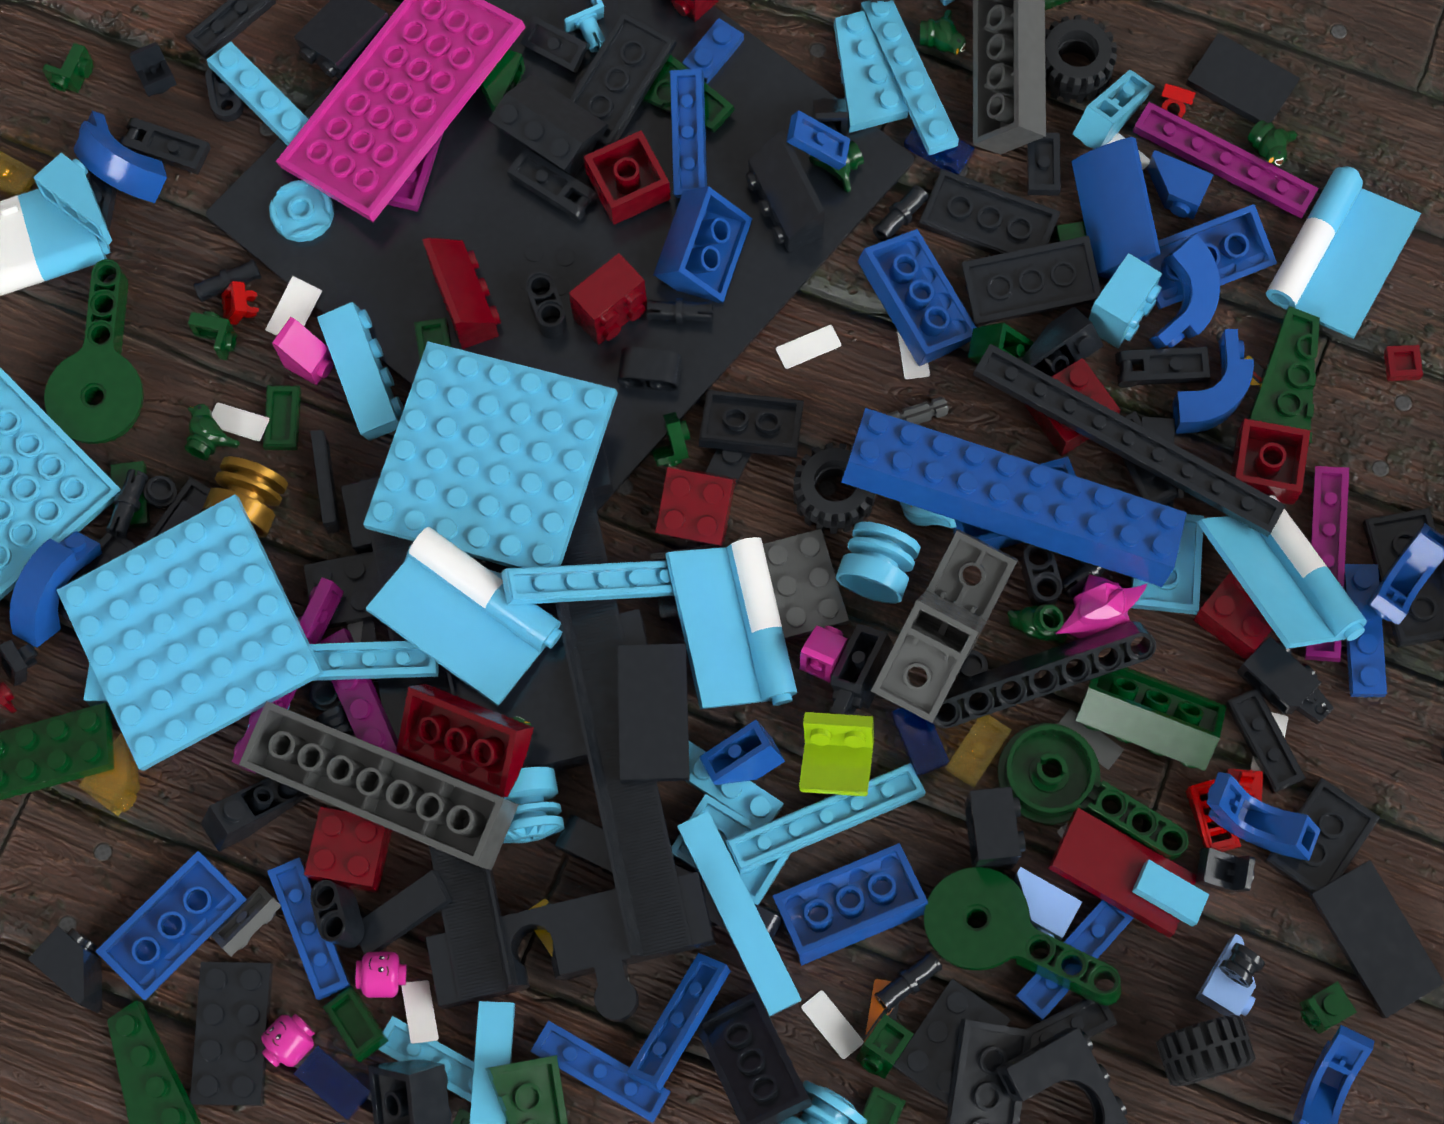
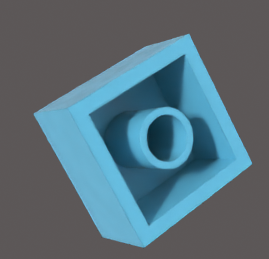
M1129 253L1094 302L1089 316V320L1092 322L1099 337L1116 348H1119L1124 340L1129 342L1132 340L1140 326L1139 322L1143 316L1147 317L1157 301L1155 299L1162 289L1158 285L1162 273Z

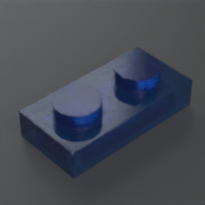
M916 127L912 129L904 141V148L937 167L958 175L974 154V147L959 139L958 146L928 155Z
M904 708L892 711L891 716L917 776L949 764L950 761L934 723Z
M318 1046L294 1073L348 1121L371 1095V1091Z

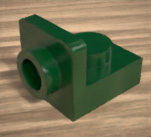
M1338 981L1299 1003L1303 1009L1300 1013L1304 1022L1311 1030L1315 1028L1318 1034L1357 1013Z
M884 1014L863 1044L856 1060L861 1063L867 1072L885 1079L914 1033Z

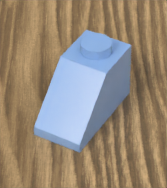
M1020 867L1014 877V882L1021 889L1027 900L1030 922L1037 930L1061 941L1082 901Z
M1237 934L1228 940L1196 996V999L1224 1016H1240V1014L1246 1016L1256 998L1251 996L1256 988L1254 977L1250 987L1246 988L1231 980L1219 968L1222 961L1229 959L1232 955L1231 949L1235 943L1244 945L1242 937Z

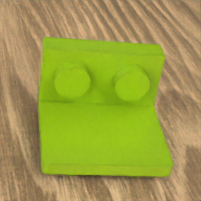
M805 712L803 722L805 745L799 790L809 793L867 796L874 746L873 716Z

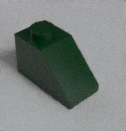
M508 49L480 85L492 113L504 95L521 81L525 72L523 55L521 53Z
M1004 322L973 328L968 358L979 364L988 346L992 344L1021 360L1034 342Z

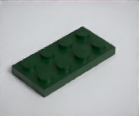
M106 703L0 732V800L114 769L111 708Z

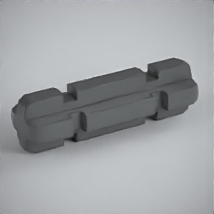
M938 397L932 399L929 404L927 401L903 408L900 413L893 411L886 415L914 424H920L932 420V416L939 418L947 415L949 408L945 398Z

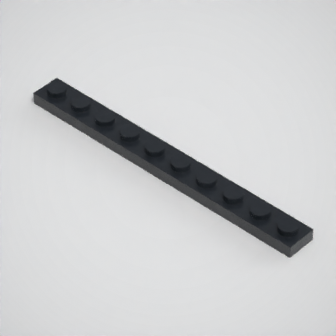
M992 344L988 346L973 373L977 378L1267 537L1271 534L1286 506Z

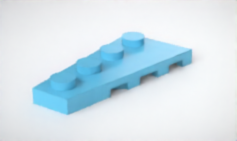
M860 11L836 17L834 31L838 59H840L841 65L840 74L844 86V99L848 111L849 133L907 118L909 110L865 12Z

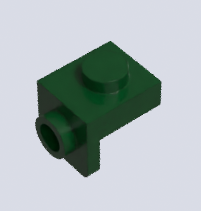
M73 43L61 69L45 64L42 71L49 81V85L63 92L70 90L78 93L85 78H88L92 73L93 60L85 46Z
M204 311L203 314L191 312L188 325L193 334L198 337L215 340L214 350L219 359L227 360L229 351L234 350L237 342V333L234 331L230 321L209 311Z
M676 412L663 415L670 445L652 451L657 466H675L680 464L682 459L689 458L685 444L686 440H690L689 430L686 421L680 422Z

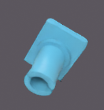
M590 0L593 5L592 7L564 19V30L569 33L580 29L586 42L590 44V52H597L596 46L600 48L605 41V37L597 23V20L604 18V4L602 0Z

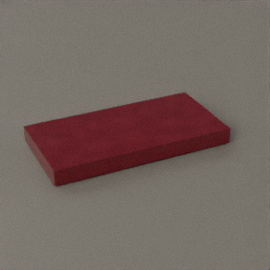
M1080 808L1073 812L1048 867L1049 870L1169 938L1175 934L1180 920L1132 892L1144 863L1151 860L1192 885H1195L1197 876Z

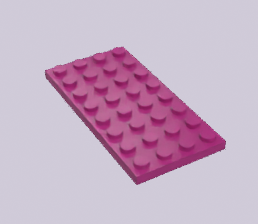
M404 0L276 160L277 164L285 171L374 222L526 28L523 21L485 0Z

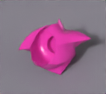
M1089 574L1082 593L1073 599L1075 606L1073 613L1056 634L1069 633L1077 638H1083L1131 622L1128 610L1138 601L1147 584L1123 589L1119 583Z

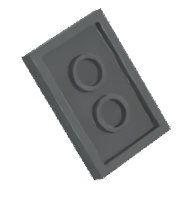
M821 529L763 544L785 641L811 635L816 625L822 628L825 626L837 628L849 624L848 615Z

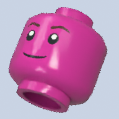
M367 952L362 960H357L356 989H361L362 994L368 998H392L397 995L399 985H406L407 965L400 964L399 956L395 952Z
M294 1014L292 1017L281 1015L261 1036L262 1043L266 1047L262 1054L275 1067L280 1063L287 1067H294L313 1048L314 1041L312 1036L315 1032L297 1014Z

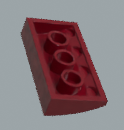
M428 684L408 687L396 752L504 798L508 797L519 776L528 752L534 727Z

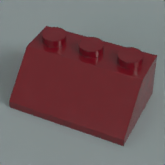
M429 237L423 239L430 267L462 350L498 337L496 325L500 324L501 320L495 305L488 306L485 297L490 296V292L484 277L478 279L475 269L480 267L474 251H467L463 240Z

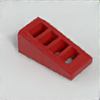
M1215 779L1188 787L1185 792L1204 848H1212L1221 852L1240 848L1239 837L1221 826L1212 829L1208 828L1207 823L1214 821L1204 814V809L1211 807L1206 803L1207 800L1201 801L1200 796L1208 794L1209 788L1214 784ZM1228 833L1229 839L1212 843L1211 837Z

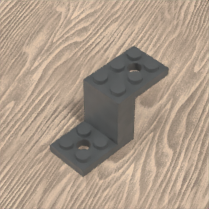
M958 529L927 590L917 599L871 692L933 723L965 659L975 646L1018 559ZM976 566L980 569L982 578L979 583L970 584L965 581L963 571L966 567ZM911 668H923L927 673V681L922 685L913 684L908 677V672Z

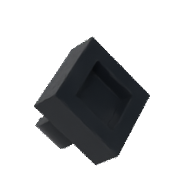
M9 640L0 645V664L15 687L27 681V668L37 664L35 657L38 656V653L31 644H27L17 650L12 640Z

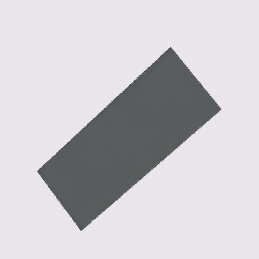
M1069 709L1058 724L1066 726L1084 737L1093 748L1099 764L1109 770L1124 749L1101 731L1090 730L1082 723L1077 722V713Z

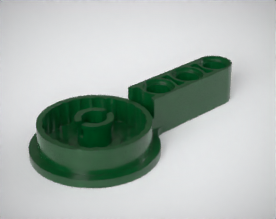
M110 259L97 262L92 269L83 347L75 354L67 357L55 368L49 377L44 394L47 415L72 440L86 444L107 443L126 434L137 421L144 399L143 384L137 370L126 358L121 356L128 279L119 265ZM116 274L113 281L104 282L107 276ZM113 304L110 311L101 313L104 306ZM110 335L106 342L98 344L101 336ZM102 392L104 397L101 403L91 405L92 400Z
M1035 724L1019 731L1005 745L998 762V784L1000 788L1012 787L1013 797H1019L1021 816L1025 819L1046 825L1062 824L1070 821L1073 812L1080 808L1171 861L1176 860L1187 849L1189 841L1184 829L1104 780L1101 782L1097 756L1087 740L1076 731L1059 724ZM1045 764L1054 765L1059 771V776L1055 778L1047 777L1042 771V766ZM1102 801H1114L1118 806V813L1109 814L1105 812L1102 808ZM1141 818L1145 820L1148 825V831H1136L1132 825V819ZM1164 836H1171L1176 839L1178 850L1170 851L1166 849L1162 843V838Z
M982 867L962 869L945 877L931 892L924 911L926 934L934 950L950 964L967 970H987L1000 966L1011 959H1016V964L1097 1004L1104 1006L1112 1005L1120 998L1122 991L1118 971L1111 965L1033 927L1030 922L1029 907L1023 892L1012 879L1003 873ZM979 917L987 920L986 924L981 928H972L968 923V919L972 921ZM1038 948H1045L1050 951V954L1044 959H1035L1031 956L1034 950ZM1072 963L1082 967V970L1076 975L1066 974L1063 969ZM1101 979H1108L1114 983L1112 989L1108 991H1101L1095 985Z

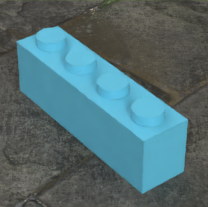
M351 302L318 316V322L360 435L371 441L397 430L404 407L399 397L394 398L390 387L394 385V380L387 367L383 368L380 357L383 356V351L378 340L371 337L369 328L373 326L365 309L361 310Z

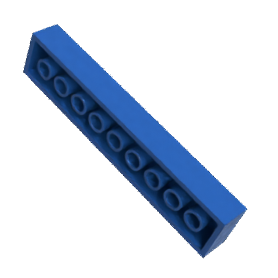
M865 408L841 483L1160 587H1163L1175 567L1187 512L868 408Z

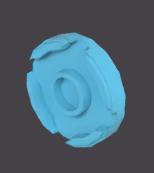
M303 180L291 181L280 187L273 201L271 200L269 206L270 219L277 232L288 240L296 242L312 241L323 235L331 226L334 217L332 199Z

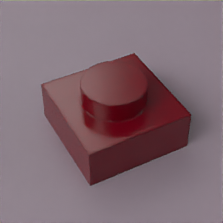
M1419 345L1387 346L1385 348L1384 359L1387 381L1420 380L1422 378L1423 369Z

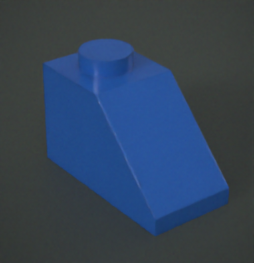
M1154 150L1147 170L1164 208L1169 209L1178 217H1188L1194 220L1214 174Z
M754 720L699 756L715 785L757 780L785 762L771 735L757 720Z

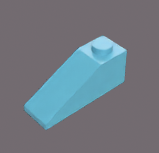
M1132 70L1127 71L1086 107L1072 135L1080 139L1084 145L1093 149L1106 145L1153 92L1155 86Z
M60 153L33 177L42 196L109 245L112 242V238L86 176L88 170L79 160H71Z

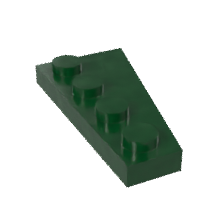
M670 55L643 101L671 113L670 71L688 68ZM704 82L705 129L715 133L735 111V108L729 101Z
M1291 306L1287 308L1248 419L1311 430V419L1314 414V404H1312L1313 388L1316 383V373H1314L1318 352L1319 317ZM1310 431L1309 445L1312 443V432H1311V431Z
M134 1001L107 1019L129 1124H201L141 1001Z
M557 1055L485 1068L508 1124H568Z

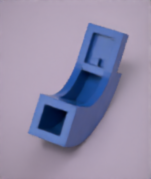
M92 111L88 121H83L79 130V137L73 148L80 162L94 175L112 187L131 196L155 203L167 179L162 161L136 153L119 143L111 135L104 114Z
M1197 234L1184 240L1164 258V261L1181 282L1183 302L1177 315L1149 339L1156 349L1165 346L1172 348L1185 335L1188 338L1199 335L1209 324L1216 311L1220 295L1219 272L1212 253Z
M1225 329L1219 340L1221 381L1206 390L1177 392L1172 403L1175 434L1197 433L1214 428L1227 420L1240 405L1252 380L1254 359H1244V342L1238 338V329Z
M1424 523L1409 542L1367 603L1381 618L1399 625L1406 617L1416 595L1444 559V536Z
M76 531L60 543L48 539L36 550L24 566L13 590L10 603V624L13 635L37 648L61 630L58 615L60 597L57 589L65 586L73 575L102 554L100 543Z
M1218 772L1214 784L1209 788L1208 800L1206 802L1211 807L1208 816L1215 823L1233 835L1260 848L1296 859L1310 860L1321 830L1308 815L1278 809L1265 804L1247 793L1231 774Z
M1340 1025L1331 1042L1327 1041L1312 1069L1297 1105L1292 1124H1338L1346 1096L1357 1074L1371 1054L1374 1040Z

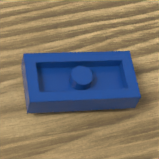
M718 18L684 59L682 64L688 69L702 68L704 71V82L709 84L744 41V34Z
M799 110L791 116L787 143L837 170L846 165L850 138Z

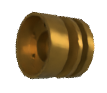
M224 457L220 465L222 471L218 472L215 477L216 482L224 489L211 488L201 511L203 512L235 494L240 498L257 536L266 537L275 518L274 512L267 506H279L282 501L280 494H284L288 482L278 473L259 463L239 457Z

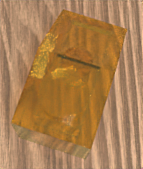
M122 733L113 742L114 769L85 777L78 785V787L116 816H119L122 811L126 812L133 806L137 799L136 794L140 790L138 767Z

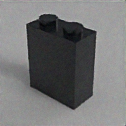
M330 0L294 36L300 47L298 52L307 63L319 65L322 71L329 77L333 78L336 76L342 79L389 20V16L386 11L368 0Z

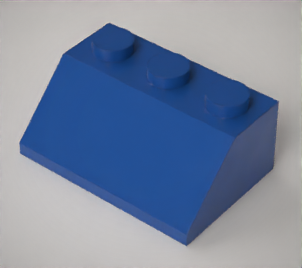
M709 186L683 191L653 275L676 291L713 302L723 303L752 218Z

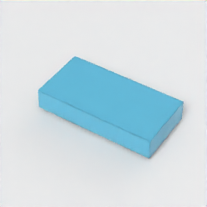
M1151 860L1144 863L1132 890L1136 895L1191 927L1198 923L1209 897L1208 893Z

